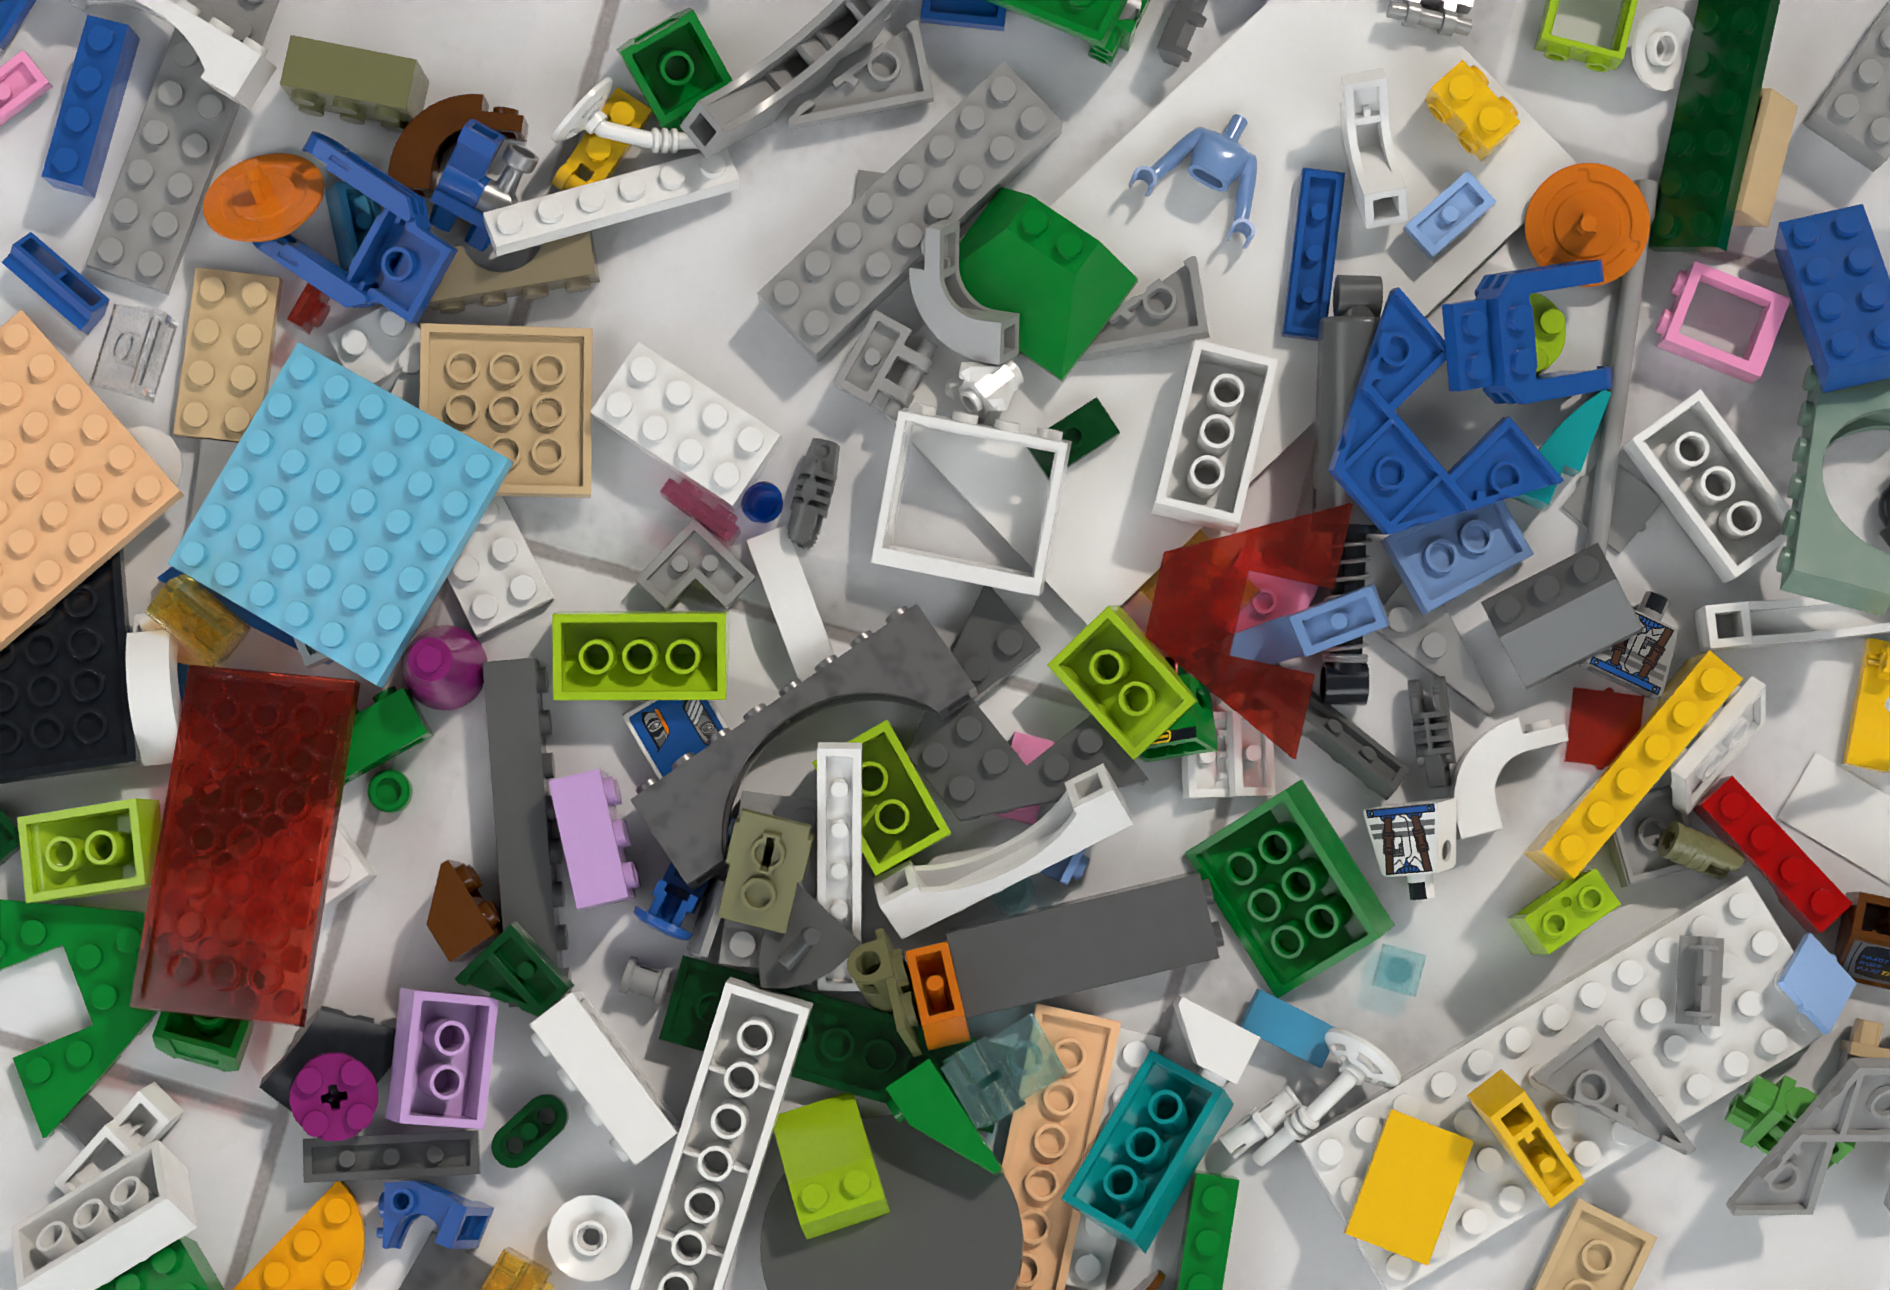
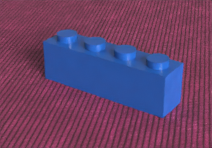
M87 15L41 175L54 188L93 198L96 196L140 41L139 36L127 24Z

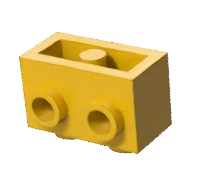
M1461 60L1431 87L1424 101L1428 104V109L1439 122L1446 123L1457 135L1456 137L1460 145L1482 162L1514 133L1520 124V120L1516 117L1518 112L1514 105L1503 96L1498 98L1487 86L1489 81L1485 74L1475 65L1469 67L1464 60Z

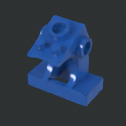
M428 1181L384 1183V1192L381 1193L378 1204L379 1215L383 1218V1227L377 1228L376 1236L377 1238H383L382 1248L401 1249L413 1222L422 1215H425L432 1219L439 1229L435 1243L449 1249L478 1248L494 1207L481 1201L469 1200Z

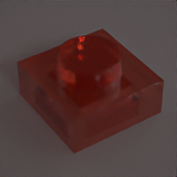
M307 283L287 320L294 327L310 335L313 328H319L327 318L330 311V306L327 304L330 298Z

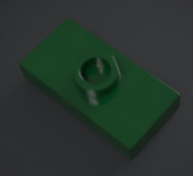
M1097 397L1048 428L1062 431V439L1072 441L1067 468L1120 435V431ZM1026 447L1047 480H1050L1055 453Z

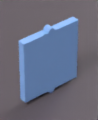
M1811 932L1804 934L1777 982L1778 986L1797 1005L1798 1012L1800 1014L1804 1013L1823 1035L1831 1032L1857 984L1837 962L1836 955L1830 954Z

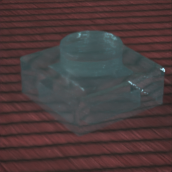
M1382 944L1372 986L1416 997L1427 955Z

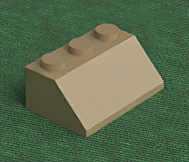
M1761 88L1732 226L1768 227L1798 109L1797 105L1772 88Z

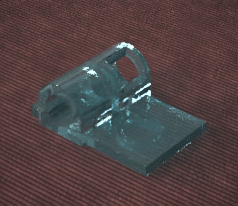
M1033 1013L1028 1014L989 1039L987 1036H984L944 1059V1066L941 1067L976 1129L980 1127L984 1129L995 1124L1025 1105L1024 1100L1067 1074L1066 1069Z

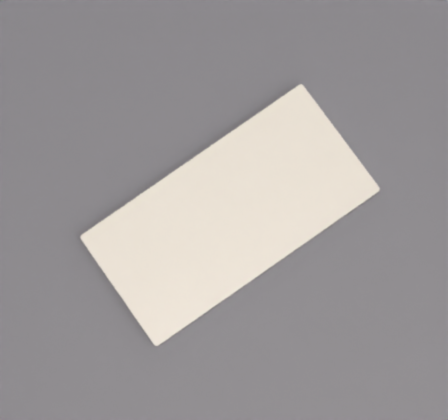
M1269 0L1050 206L1051 209L1099 240L1138 278V283L1122 304L1134 296L1143 294L1147 287L1159 278L1163 281L1184 266L1183 261L1187 258L1196 256L1210 338L1199 340L1279 360L1250 483L1316 421L1318 341L1282 337L1303 168L1345 173L1328 317L1334 316L1333 289L1337 274L1381 276L1383 283L1381 315L1390 290L1400 287L1423 316L1426 317L1525 222L1528 205L1538 187L1558 170L1577 164L1453 36L1438 34L1437 29L1417 25L1415 28L1403 26L1400 20L1387 18L1386 12L1389 2L1403 3V0ZM1461 60H1464L1469 67L1475 65L1485 74L1489 81L1487 86L1498 98L1503 96L1514 105L1518 112L1516 117L1520 120V124L1514 133L1482 162L1460 145L1456 137L1457 135L1446 123L1439 122L1428 109V104L1424 101L1431 87ZM1383 68L1387 76L1389 122L1393 148L1399 170L1407 187L1408 221L1366 229L1355 199L1343 142L1339 102L1342 101L1341 76ZM1234 114L1243 116L1248 124L1238 143L1254 154L1257 159L1256 183L1249 220L1255 226L1256 232L1250 245L1246 249L1242 248L1246 238L1240 232H1234L1229 240L1226 239V234L1234 222L1236 193L1240 176L1231 183L1227 191L1214 190L1195 180L1188 173L1187 169L1191 163V152L1179 165L1158 180L1152 194L1146 197L1145 194L1149 186L1145 181L1137 180L1132 188L1128 186L1135 169L1140 166L1152 167L1179 140L1197 127H1204L1205 129L1223 134ZM1469 170L1497 202L1430 260L1403 230V227ZM925 323L908 339L905 346L916 351L923 338H926L938 345V348L931 358L933 365L927 375L922 374L912 392L915 397L911 403L937 407L935 415L950 418L953 416V411L970 413L963 406L960 399L954 401L946 395L945 386L948 379L959 376L962 362L979 361L966 358L947 347ZM1194 341L1081 361L1075 365L1063 382L1021 353L1011 359L1019 367L1023 375V384L1018 387L1019 389L1012 396L1007 411H1003L999 419L1020 423V431L1037 434L1038 427H1051L1097 397L1120 431V435L1066 469L1045 583L1086 625L1091 623L1108 605H1120L1121 607L1204 528V526L1151 514ZM897 359L886 379L898 384L908 365ZM879 392L873 403L882 412L889 397ZM910 404L909 408L904 407L903 409H909V410H910L911 404ZM886 416L896 426L897 420ZM914 425L911 443L1033 569L1049 480H1047L1028 449L1024 446Z

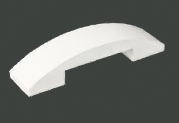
M785 525L746 541L796 675L803 682L815 674L814 668L825 658L834 655V651L794 545L788 538V529Z

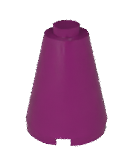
M450 625L434 626L418 634L408 645L402 661V676L410 694L421 704L436 710H456L471 703L481 692L484 684L483 662H488L480 642L466 630Z

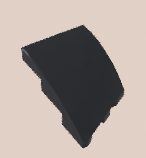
M321 1006L295 1032L289 1052L262 1078L259 1088L291 1111L289 1101L290 1086L298 1071L311 1058L327 1052H342L360 1060L372 1072L376 1083H378L392 1066L396 1029L375 1024L374 1018L362 1015L352 1016L344 1013L342 1010ZM337 1085L328 1086V1093L321 1095L322 1103H330L331 1108L340 1107V1101L347 1098V1092L339 1091Z

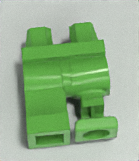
M1756 1075L1747 1086L1744 1096L1738 1093L1731 1100L1725 1120L1744 1130L1740 1140L1742 1144L1750 1148L1756 1145L1758 1149L1768 1154L1817 1096L1809 1089L1795 1087L1797 1081L1786 1075L1776 1084ZM1835 1142L1827 1170L1834 1163L1838 1164L1855 1148L1856 1142Z

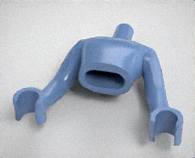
M1234 114L1223 134L1205 129L1204 127L1195 128L1179 140L1152 167L1140 166L1136 168L1129 181V188H1132L1135 181L1143 180L1149 186L1145 196H1150L1157 181L1179 165L1191 152V163L1187 169L1188 173L1195 180L1214 190L1227 191L1231 183L1240 176L1236 193L1234 222L1226 234V239L1229 240L1232 233L1240 232L1246 238L1242 247L1246 249L1256 232L1255 226L1249 220L1257 175L1256 156L1238 143L1248 124L1247 120L1241 115Z

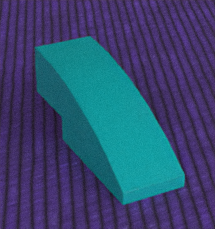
M1602 390L1582 404L1557 426L1538 448L1540 453L1560 476L1563 473L1574 477L1581 472L1611 392ZM1557 484L1524 493L1523 495L1513 497V499L1543 510L1550 504Z

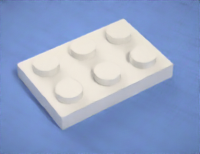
M1753 676L1742 687L1738 685L1724 701V709L1716 718L1711 717L1697 733L1698 739L1690 749L1685 748L1670 765L1672 804L1675 809L1686 816L1765 724L1766 684Z

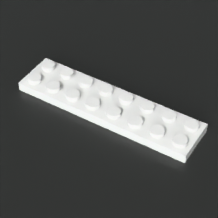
M383 306L328 333L343 367L372 383L403 367L391 394L419 409L421 328L418 323H409ZM494 496L447 576L477 637L555 600L504 496Z

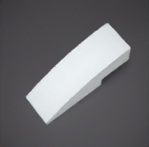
M156 1082L149 1084L139 1090L111 1122L104 1125L56 1179L54 1184L66 1195L154 1140H159L185 1111Z

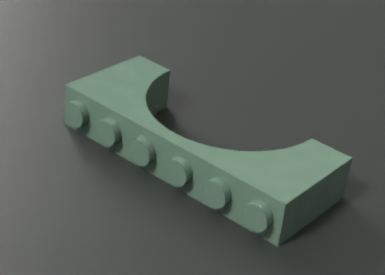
M1809 365L1802 385V389L1808 391L1807 401L1802 403L1797 419V425L1803 427L1802 437H1798L1792 454V461L1798 463L1797 472L1793 473L1787 489V498L1793 499L1791 510L1787 511L1782 525V535L1787 536L1786 547L1783 546L1780 551L1776 565V571L1782 573L1780 590L1882 616L1890 606V555L1864 542L1841 521L1827 497L1823 483L1822 467L1826 449L1838 440L1863 431H1890V378L1823 393L1815 368Z

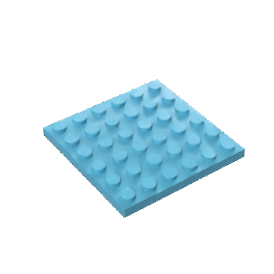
M298 342L167 564L366 680L383 688L514 462Z

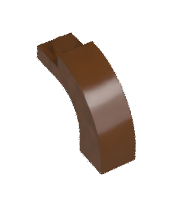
M463 94L443 99L424 109L405 127L394 146L388 175L421 197L431 198L437 188L441 162L450 149L457 144V139L463 126L471 118L506 136L504 140L527 142L529 125L524 115H518L519 111L513 108L494 107L493 112H488L489 104L484 94Z

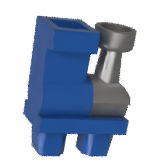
M471 118L463 126L455 149L430 199L434 205L429 221L431 225L446 232H450L458 217L470 222L472 226L464 241L483 252L491 243L484 225L483 213L516 204L518 200L515 192L522 174L532 173L539 161V157L521 145L509 143L503 154V161L507 166L497 181L487 177L486 175L506 136Z

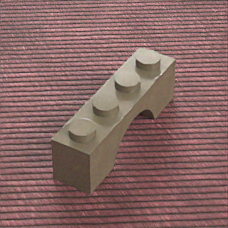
M587 231L544 243L530 262L516 270L507 272H496L482 268L469 258L462 246H455L454 248L458 251L432 296L429 305L433 310L440 309V314H455L464 311L465 305L481 302L483 307H495L506 304L509 297L523 295L525 300H536L549 296V291L565 288L568 293L589 290L591 288L590 283L600 282L592 232Z

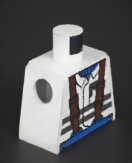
M1456 798L1385 804L1363 810L1381 874L1384 877L1406 876L1410 900L1436 897L1433 873L1452 869L1456 864Z

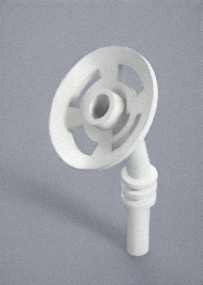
M610 77L600 81L574 106L551 137L555 143L575 136L585 129L590 135L595 133L598 137L651 149L652 153H658L659 149L661 153H667L668 149H670L671 154H676L678 149L699 150L686 133L678 132L676 128H671L670 132H668L667 128H662L661 132H659L658 128H652L650 132L606 121L608 116L602 109L612 89L613 80Z
M1329 1029L1324 1036V1040L1332 1055L1341 1064L1339 1068L1341 1074L1308 1107L1301 1106L1291 1117L1285 1119L1284 1127L1252 1153L1255 1163L1263 1167L1293 1141H1302L1306 1135H1309L1313 1129L1319 1126V1120L1355 1084L1360 1085L1364 1080L1370 1084L1386 1088L1398 1086L1401 1081V1074L1396 1065L1380 1049L1364 1038L1344 1029ZM1334 1044H1342L1345 1046H1339L1338 1048H1336ZM1374 1064H1375L1380 1070H1375V1068L1373 1067Z

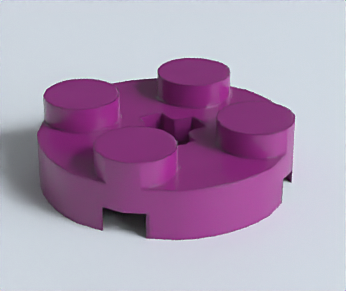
M327 1052L311 1058L298 1071L289 1092L290 1107L296 1122L308 1135L325 1141L346 1140L357 1135L362 1129L370 1125L377 1109L379 1097L377 1083L372 1072L360 1060L342 1052ZM337 1085L339 1091L347 1092V1098L340 1101V1107L331 1108L330 1103H322L321 1095L328 1093V1086Z

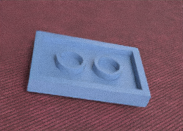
M1503 500L1470 511H1463L1443 517L1430 523L1413 526L1409 529L1393 533L1380 541L1422 615L1433 611L1534 555Z

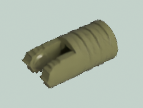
M1672 821L1665 828L1658 845V853L1661 857L1691 868L1698 873H1703L1710 877L1713 876L1719 880L1727 877L1729 871H1738L1746 862L1743 853L1739 849L1731 847L1729 844L1719 841L1708 834L1706 835L1701 831L1683 825L1678 821Z

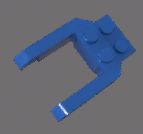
M312 131L302 150L309 152L327 164L325 169L383 206V212L376 216L349 266V273L291 234L271 241L252 242L253 245L345 308H367L382 304L407 322L418 323L458 250L430 232L431 225L423 197L336 140L322 133Z
M1602 260L1566 262L1484 275L1474 291L1476 299L1442 304L1449 391L1483 388V392L1495 404H1529L1613 388L1611 366H1597V369L1557 371L1536 375L1538 366L1533 306L1529 300L1531 293L1604 282Z

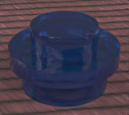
M768 481L758 482L749 487L741 501L742 512L753 522L769 523L780 515L783 508L780 490Z

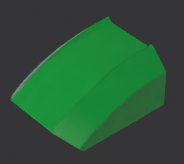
M691 8L673 14L636 37L629 39L616 49L661 127L668 130L676 128L677 131H683L680 125L696 103L733 81L696 13Z
M212 954L184 955L152 1034L155 1048L174 1059H183L216 1068L223 1072L239 1071L256 1021L267 977L256 966Z

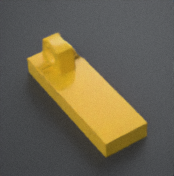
M1868 638L1865 641L1842 761L1844 765L1882 773L1889 772L1890 712L1885 707V702L1890 697V642L1874 638Z

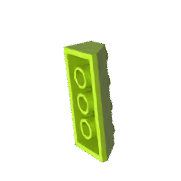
M558 611L552 614L553 700H727L729 611Z

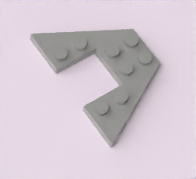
M1850 1058L1729 1198L1726 1206L1732 1215H1813L1835 1142H1890V1058ZM1889 1184V1187H1888V1190H1887V1193H1886V1197H1885V1200H1884V1205L1887 1207V1209H1888L1889 1211H1890V1184Z

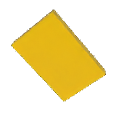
M1390 1108L1343 1233L1428 1266L1474 1141Z

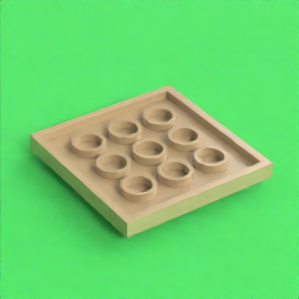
M421 323L419 409L514 462L495 496L591 498L592 414L590 411L592 409L593 328Z

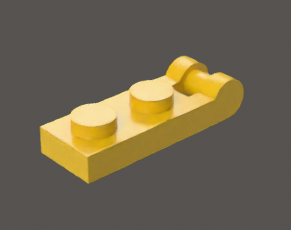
M619 87L615 89L602 109L608 116L606 121L642 130L654 114L651 108ZM586 132L566 163L555 174L552 185L564 191L608 179L612 176L632 145L598 137L595 133L590 135ZM582 167L593 173L587 182L576 176Z

